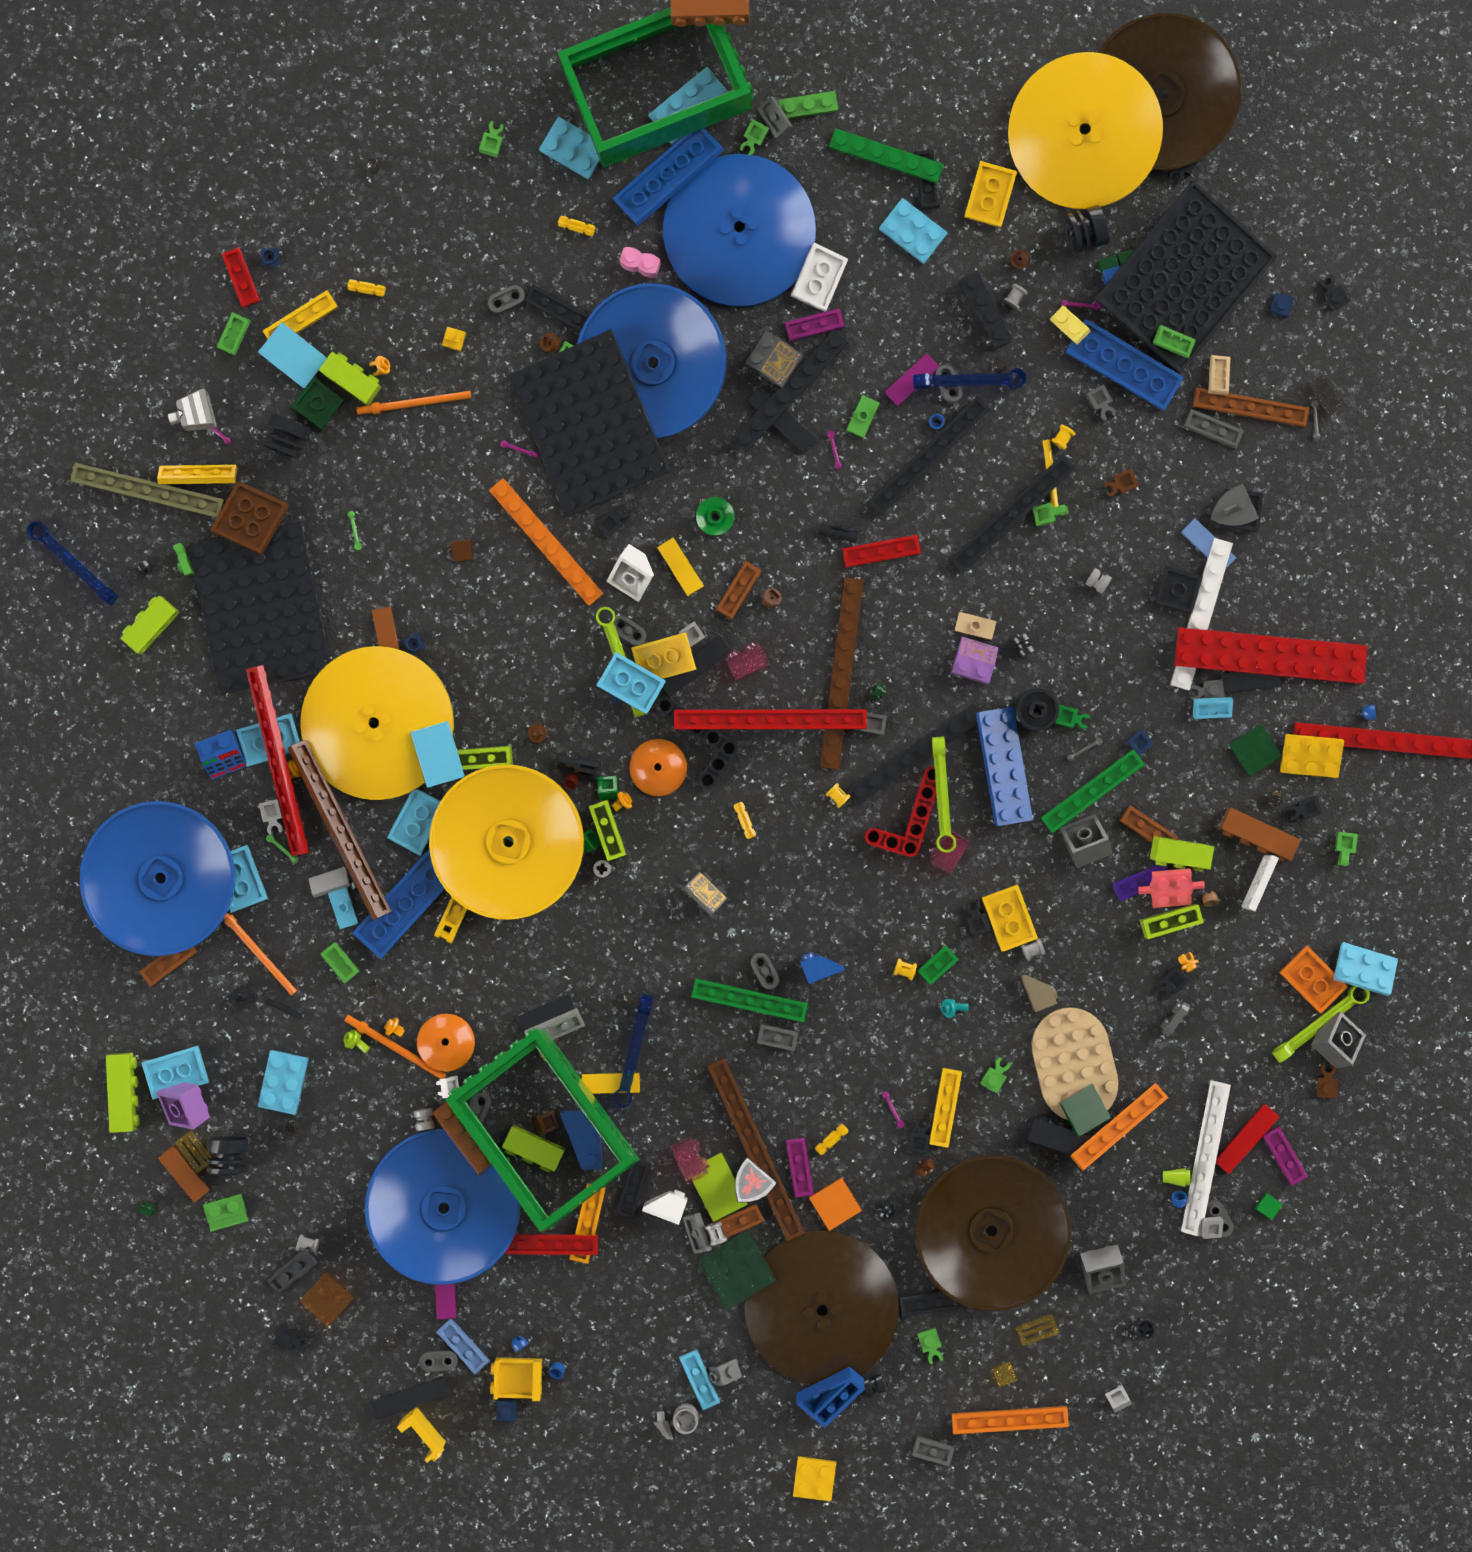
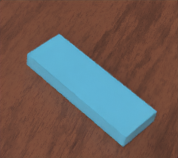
M695 1349L679 1356L702 1410L719 1404V1397L698 1350Z

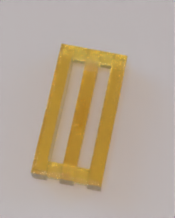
M189 1131L174 1143L196 1173H199L211 1163H207L202 1159L187 1138L189 1137L206 1161L211 1157L193 1132ZM182 1141L185 1142V1144L191 1150L193 1155L199 1161V1163L201 1164L200 1167L196 1164L191 1155L182 1145Z
M1052 1314L1016 1327L1022 1346L1059 1334ZM1047 1321H1051V1323L1045 1324L1043 1326L1022 1333V1330L1042 1324ZM1053 1327V1330L1026 1340L1024 1339L1028 1335Z

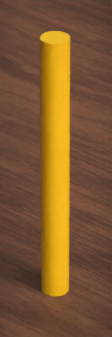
M1043 440L1047 469L1053 464L1050 440ZM1055 488L1049 493L1050 503L1053 504V508L1058 506L1057 490Z

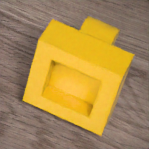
M447 327L442 346L461 351L466 332Z

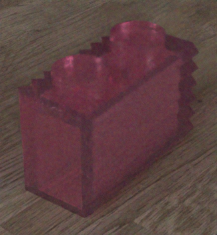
M753 642L745 646L746 650L739 653L736 650L728 654L729 658L726 659V662L735 681L770 665L761 643L756 645Z
M952 830L951 835L956 839L954 850L946 853L935 847L929 856L931 858L930 863L948 874L952 873L970 844L969 840ZM945 835L939 840L942 842L940 847L944 850L950 849L953 845V839Z
M688 1137L670 1146L688 1184L709 1174L707 1170L710 1167L705 1157H701L699 1151L702 1149L697 1140L694 1141L691 1137Z

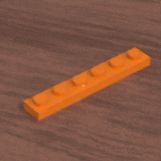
M1155 1083L1070 1155V1157L1082 1171L1085 1170L1162 1104L1168 1096Z
M1067 1406L951 1413L953 1434L1069 1427Z

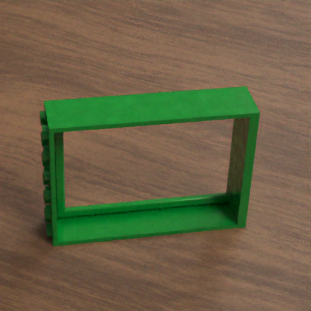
M671 7L558 52L563 72L603 168L753 109V89L750 81L747 82L745 69L743 65L739 64L736 48L732 47V40L729 32L725 31V25L706 24L733 90L606 141L601 139L573 68L678 27L672 25Z
M532 1028L524 1034L525 1038L523 1040L513 1042L509 1046L510 1050L502 1051L496 1055L493 1063H486L479 1068L480 1073L466 1078L463 1081V1086L450 1090L448 1092L449 1096L445 1100L538 1230L543 1232L550 1229L638 1162L640 1158L545 1028ZM535 1048L540 1052L620 1162L549 1217L509 1163L510 1159L504 1156L466 1103L468 1099Z

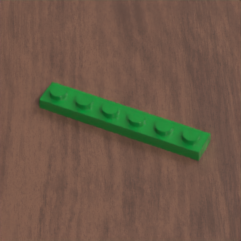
M835 128L829 145L831 149L938 184L944 167L942 163Z
M1132 749L1041 817L1042 821L1050 832L1054 833L1145 764L1134 749Z
M695 978L691 996L696 999L804 1022L808 1003L697 978Z

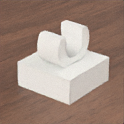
M458 1076L443 1078L436 1082V1085H441V1092H438V1095L442 1096V1098H447L450 1090L459 1087Z

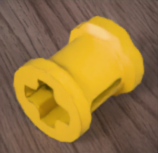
M1061 424L1060 431L1055 438H1052L1051 442L1065 450L1071 436H1074L1076 433L1069 427Z
M838 783L825 794L837 803L838 808L851 797L849 794H845Z
M898 959L893 975L899 974L908 977L909 980H913L917 964H908Z

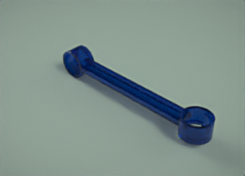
M1014 368L1008 373L932 375L923 373L913 375V388L1007 385L1011 389H1019L1025 384L1027 377L1020 368ZM1011 373H1018L1021 376V384L1015 385L1011 382Z
M34 521L29 524L27 534L31 539L42 542L108 605L112 606L119 597L49 534V528L46 524L40 521ZM36 525L44 527V534L39 538H35L32 534V530Z
M643 993L620 1086L613 1095V1102L619 1108H626L632 1102L630 1090L654 996ZM626 1091L629 1094L630 1099L626 1105L617 1103L616 1095L618 1092Z

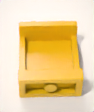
M496 1357L495 1363H491V1375H494V1382H491L490 1394H494V1400H498V1398L541 1400L542 1359Z
M416 1407L401 1419L397 1428L403 1433L412 1426L431 1449L428 1451L425 1461L427 1463L430 1460L434 1462L442 1455L446 1441Z

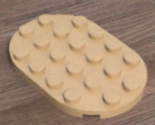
M1072 1007L1057 1009L1046 1015L1037 1026L1032 1037V1054L1045 1102L1058 1116L1068 1120L1059 1102L1084 1087L1093 1084L1108 1111L1117 1095L1118 1076L1107 1032L1102 1023L1091 1013Z

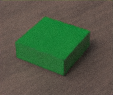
M1265 1193L1255 1209L1273 1220L1283 1204Z

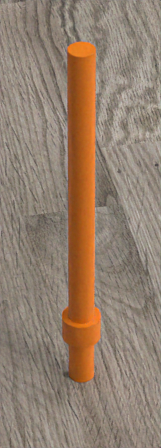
M471 391L382 404L379 402L371 403L369 406L357 407V414L373 413L374 415L381 414V411L470 399Z
M227 912L224 918L225 925L228 928H232L292 996L297 990L238 925L237 919L233 915L230 916Z
M347 1015L344 1021L355 1027L359 1033H365L440 1079L445 1078V1072L429 1067L420 1057L368 1027L369 1024L364 1021L360 1022L350 1015Z

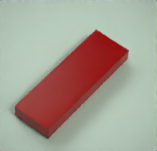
M238 247L221 254L242 308L261 302L241 249Z

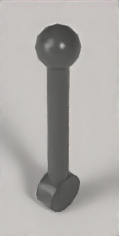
M1313 400L1310 404L1313 408L1315 433L1313 438L1319 440L1320 434L1318 433L1317 418L1319 402Z
M1096 738L1095 742L1074 754H1068L1067 760L1073 761L1076 756L1096 745H1101L1103 740Z

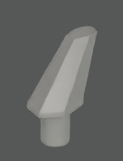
M658 1411L657 1421L654 1424L666 1439H673L669 1423L665 1420L664 1411Z

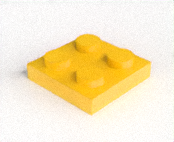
M798 1456L793 1497L831 1501L836 1461Z

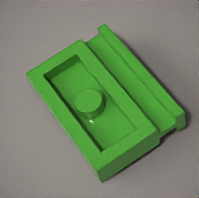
M242 1194L203 1204L210 1232L249 1220Z

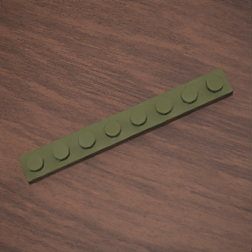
M79 463L74 464L70 480L74 483L215 518L218 517L225 502L224 499Z

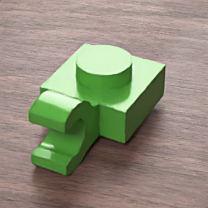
M1052 503L1034 507L1033 513L1036 526L1041 527L1055 523L1056 516L1069 514L1068 507L1064 504L1053 508Z
M1337 832L1335 851L1340 852L1338 865L1348 866L1349 854L1356 853L1358 834Z

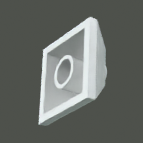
M629 544L618 558L606 582L639 602L654 574L646 555Z
M674 1190V1192L668 1191L646 1201L642 1211L679 1225L687 1197H685V1193Z

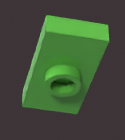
M232 312L217 348L235 356L251 321Z
M1160 325L1152 344L1189 358L1196 340Z
M862 395L846 431L864 438L880 403Z
M334 942L320 954L344 984L360 972L337 942Z

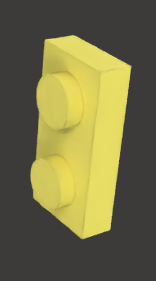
M1062 306L1050 318V321L1077 345L1091 332L1065 306Z

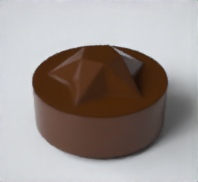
M1018 249L1011 254L1010 262L1017 269L1025 268L1030 263V255L1026 250Z
M553 333L543 335L540 340V346L544 351L553 353L559 348L560 339Z
M774 588L766 589L761 597L762 603L768 608L777 607L782 599L780 592Z
M533 724L529 727L528 738L532 742L541 743L546 739L547 730L543 725Z

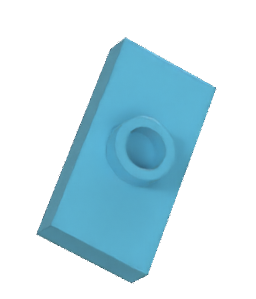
M1232 697L1194 699L1193 718L1232 717Z
M348 888L328 893L339 928L343 929L358 924Z

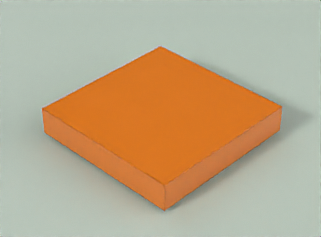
M842 1177L809 1197L829 1231L862 1211Z

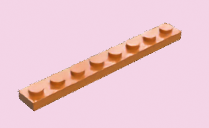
M504 478L489 490L588 606L592 605L603 595V592Z

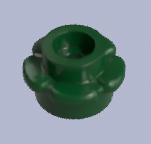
M877 682L872 690L871 696L875 697V700L883 699L887 692L885 683Z
M144 1201L143 1204L139 1203L138 1212L153 1216L154 1211H157L153 1203Z

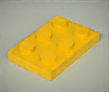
M980 161L964 218L1001 228L1017 171Z
M686 632L631 648L635 663L662 679L696 670Z
M1285 734L1280 772L1338 778L1344 740Z
M1018 884L982 897L1001 952L1038 939Z

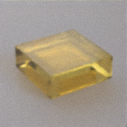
M1010 1361L992 1368L999 1387L1017 1381Z

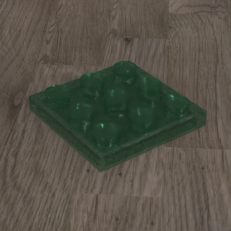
M749 1230L698 1259L727 1311L777 1282Z

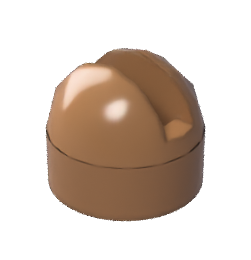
M1215 892L1204 893L1203 904L1205 907H1213L1219 903Z

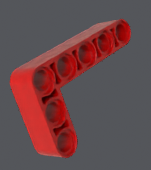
M934 766L928 767L923 773L904 837L871 828L864 835L865 841L868 844L908 857L915 856L918 853L937 794L936 780L928 778V772L931 769L935 770ZM924 788H930L932 791V796L929 799L922 796ZM919 806L926 808V815L924 817H919L916 813V809ZM914 824L919 825L921 828V832L918 835H913L910 831L911 826ZM871 831L878 833L879 837L876 842H871L868 839V834ZM889 837H894L897 841L894 848H889L886 844ZM911 842L915 845V851L908 854L905 851V845Z

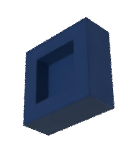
M1276 292L1269 312L1288 317L1294 298Z
M1142 729L1126 741L1138 756L1154 744Z
M498 1399L496 1420L515 1422L517 1401Z

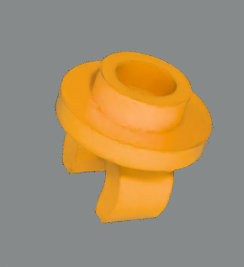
M383 356L376 357L375 361L369 364L370 367H377V371L373 373V376L386 375L390 372V363Z
M290 760L288 767L291 772V779L301 777L294 760Z
M619 792L617 794L618 800L612 804L615 811H618L623 806L626 809H630L632 807V799L627 793Z
M1191 952L1178 957V961L1183 965L1180 968L1182 971L1186 970L1188 973L1197 968L1196 964L1199 961L1198 959L1194 960Z
M395 1017L387 1021L384 1027L386 1029L385 1034L389 1036L393 1032L400 1037L405 1030L398 1025V1018Z

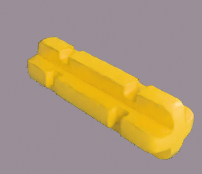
M560 216L559 227H568L569 230L582 234L585 232L589 236L594 235V225H586L584 222L575 219L569 220L565 216Z
M352 279L348 282V290L356 292L358 290L360 293L375 294L381 297L385 294V287L382 285L375 286L372 283L357 282V280Z
M743 802L735 804L734 809L738 813L737 816L742 829L745 830L746 838L755 837V831L751 827L752 824L747 811L745 812Z
M839 1125L836 1131L830 1133L823 1140V1143L820 1142L815 1147L820 1155L827 1152V1149L836 1144L841 1139V1136H845L848 1133L845 1125Z

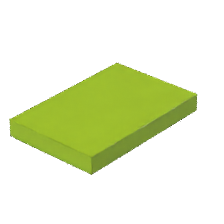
M722 1152L687 1169L713 1222L748 1204L747 1202H737L735 1178Z

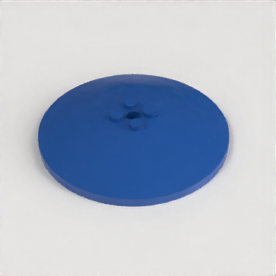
M730 154L716 157L670 198L664 216L663 236L671 266L680 280L695 294L722 306L752 307L779 297L797 282L811 246L815 243L816 224L813 208L805 190L785 168L759 156ZM736 223H743L745 229L742 232L735 231L734 225Z
M655 283L629 286L602 301L585 322L577 344L612 329L657 439L676 435L692 427L706 415L715 403L721 391L726 373L725 343L721 330L712 314L700 301L690 294L669 285ZM653 357H656L659 361L656 368H651L649 365V361Z
M144 802L117 812L107 819L94 833L86 847L81 862V896L92 922L103 935L116 945L142 955L164 956L176 954L203 942L224 920L235 891L234 861L223 835L211 821L199 812L172 802ZM158 873H163L166 876L163 884L158 883L156 880Z
M435 1129L413 1135L390 1150L375 1169L368 1185L365 1200L367 1228L379 1254L393 1269L402 1275L430 1285L462 1283L489 1270L500 1260L511 1245L518 1228L521 1211L520 1203L495 1168H491L479 1177L444 1129ZM441 1204L449 1205V1211L446 1214H441L438 1211Z

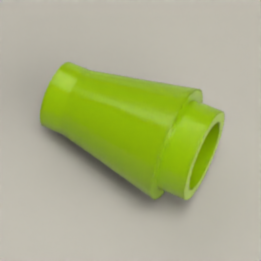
M1182 1168L1163 1171V1183L1183 1187L1190 1185V1170Z

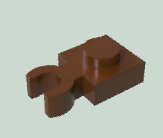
M1129 469L1114 476V483L1107 482L1102 487H1111L1112 492L1107 494V497H1112L1117 490L1122 495L1138 487L1139 483L1132 469Z
M1321 1064L1320 1071L1323 1077H1317L1316 1097L1337 1098L1338 1079L1332 1078L1336 1068L1331 1065V1070L1326 1072L1325 1064Z
M928 1156L914 1170L920 1177H925L934 1170L935 1163Z

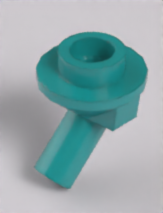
M945 999L942 1002L941 1011L947 1018H952L955 1016L956 1011H969V1004L955 1003L953 999Z

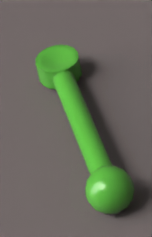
M349 511L347 515L351 520V525L353 529L355 539L354 548L356 550H361L362 544L359 543L356 525L354 521L355 513L353 511Z
M273 835L266 837L268 842H272L291 858L292 863L298 862V857L292 856L291 853L274 840Z

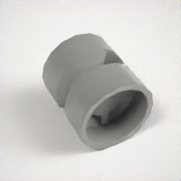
M681 1404L675 1409L673 1425L679 1433L690 1434L697 1428L698 1411L691 1404Z

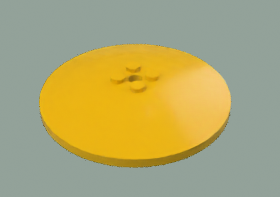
M1094 52L1074 53L1047 63L1034 73L1020 90L1013 104L1009 119L1008 138L1010 152L1023 180L1044 199L1072 209H1086L1095 205L1104 207L1123 199L1146 179L1160 151L1163 121L1158 99L1153 89L1135 68L1107 54ZM1088 124L1091 127L1090 133L1086 135L1081 134L1080 126Z
M364 647L337 657L326 665L313 680L302 706L301 735L302 740L307 741L326 781L346 794L362 799H392L408 794L426 783L411 732L448 721L453 735V709L442 681L423 661L407 652L394 648ZM373 717L379 720V726L374 729L369 725V721Z
M495 765L477 770L465 776L445 794L435 811L431 823L429 836L430 856L439 881L459 904L485 917L506 920L519 919L548 908L569 889L582 862L584 834L581 819L574 803L554 780L545 774L527 767ZM506 836H511L514 840V844L511 847L504 845V838Z

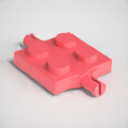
M1190 868L1152 872L1150 886L1138 887L1139 895L1151 894L1153 908L1191 905L1193 889H1205L1204 881L1192 882Z

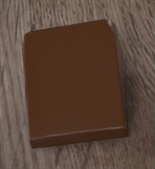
M470 539L451 542L454 562L473 560Z
M553 1110L532 1117V1122L538 1136L560 1128Z

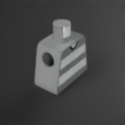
M204 388L177 400L178 411L168 414L171 425L181 423L186 431L217 428L209 393Z

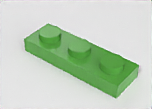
M835 91L779 100V105L788 119L838 112Z

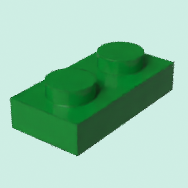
M945 945L917 971L931 985L959 959Z

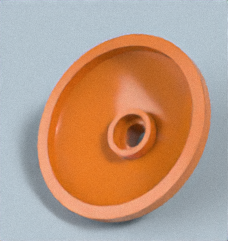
M652 739L646 741L634 751L631 757V778L634 784L646 794L652 796L668 795L676 791L686 777L687 763L685 756L677 745L668 740ZM655 764H661L662 768L660 771L654 769Z
M440 1014L430 1018L423 1024L418 1033L417 1049L421 1059L429 1067L438 1071L448 1072L459 1069L468 1062L474 1051L475 1038L471 1027L465 1020L453 1014ZM445 1038L449 1040L447 1046L442 1045V1040Z

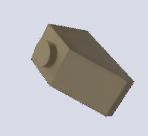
M1025 974L1020 975L1035 1012L1057 1004L1056 999L1058 995L1055 988H1051L1050 985Z

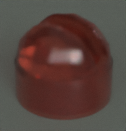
M568 774L562 784L567 790L573 791L579 784V778L575 774Z

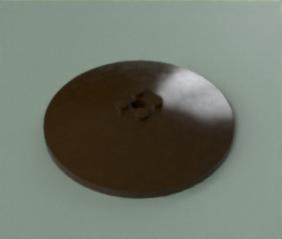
M1178 13L1145 15L1126 23L1116 30L1097 52L1116 57L1135 68L1149 83L1158 99L1162 114L1163 134L1160 151L1152 170H1174L1191 165L1210 154L1229 133L1237 116L1241 100L1240 71L1228 44L1213 28L1204 22ZM1160 89L1168 91L1169 95L1166 99H1160L1157 96V92Z
M982 1155L953 1165L933 1182L920 1204L916 1219L915 1236L922 1265L930 1279L943 1293L956 1302L974 1309L1001 1311L1022 1306L1040 1296L1051 1286L1065 1264L1069 1252L1071 1230L1065 1203L1056 1187L1043 1173L1030 1164L1016 1158L1003 1155ZM990 1225L997 1228L996 1233L992 1236L986 1233V1229Z
M834 1230L805 1231V1234L790 1241L784 1239L776 1244L756 1266L750 1278L745 1299L747 1327L759 1353L781 1374L807 1384H815L849 1366L859 1375L871 1368L889 1347L896 1331L899 1314L897 1289L885 1262L863 1241ZM820 1305H825L828 1308V1312L825 1315L817 1313V1308Z

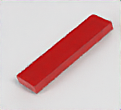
M918 535L842 549L845 568L921 554Z
M1263 1104L1217 1156L1216 1164L1230 1174L1278 1120L1279 1116L1266 1104Z

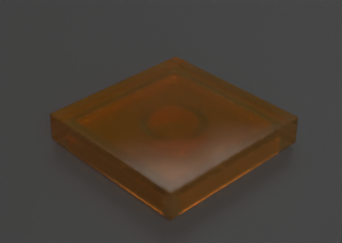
M325 1272L300 1302L329 1327L355 1297L328 1272Z

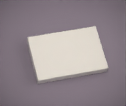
M813 243L791 293V297L826 312L848 259Z
M1273 855L1263 856L1244 899L1242 908L1256 911L1279 859L1278 857Z

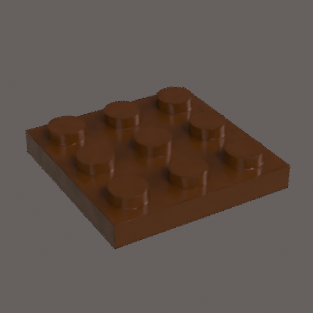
M237 481L210 530L218 536L263 555L289 505Z

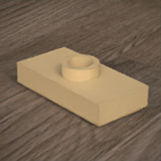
M1211 355L1208 393L1228 395L1230 357Z
M959 612L954 631L992 640L996 621Z

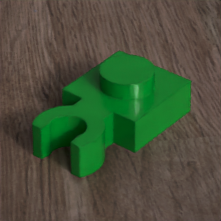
M1059 705L1058 718L1054 724L1074 728L1076 723L1080 728L1086 729L1088 726L1083 725L1081 720L1082 718L1090 719V716L1088 714L1079 716L1077 715L1078 709Z

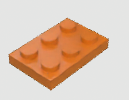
M1307 945L1279 972L1320 1014L1348 987L1343 982L1333 980L1335 973Z

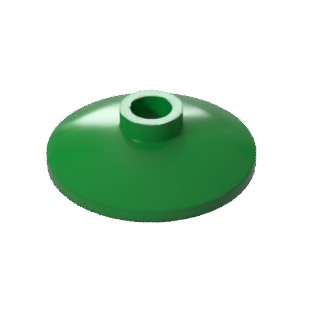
M711 497L699 505L696 512V521L703 532L714 536L726 533L733 525L734 511L726 500L719 497ZM713 514H718L719 519L714 521L711 517Z

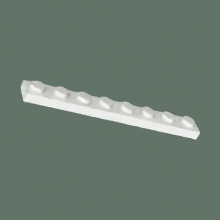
M1214 538L1187 628L1208 630L1233 543ZM1176 666L1170 685L1189 691L1196 668Z
M1210 1081L1181 1232L1195 1236H1201L1202 1220L1206 1214L1231 1086L1217 1081Z

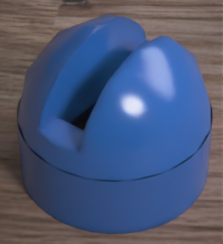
M939 413L933 414L929 419L930 426L934 429L943 427L945 423L943 415ZM935 417L938 420L942 421L941 425L936 421H933V418Z
M1367 705L1363 708L1362 716L1365 719L1376 720L1375 705Z
M1182 1191L1174 1192L1171 1199L1172 1204L1177 1206V1208L1184 1207L1187 1203V1194Z
M516 1336V1339L513 1338L511 1345L516 1353L526 1347L528 1342L524 1337Z
M554 1362L550 1366L548 1373L554 1379H561L565 1368L562 1363Z

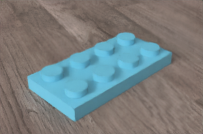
M706 67L648 114V117L653 122L728 91L711 70ZM680 137V138H678V139H675V140H673V141H670V143L672 144V146H673L679 139H681L682 137Z

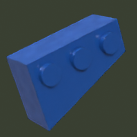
M581 1109L561 1110L562 1120L581 1169H601L602 1150L599 1133Z
M849 1366L797 1392L796 1404L825 1428L865 1390L864 1378Z

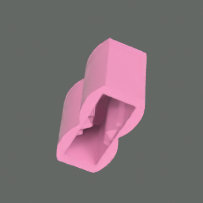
M631 247L623 248L619 260L620 265L625 270L631 272L639 271L643 276L649 278L657 277L661 265L660 259L655 255L649 253L642 254L637 249Z

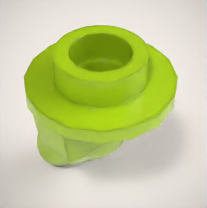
M351 1030L345 1034L344 1042L346 1048L353 1049L356 1045L364 1053L370 1050V1047L360 1039L361 1035L356 1030Z

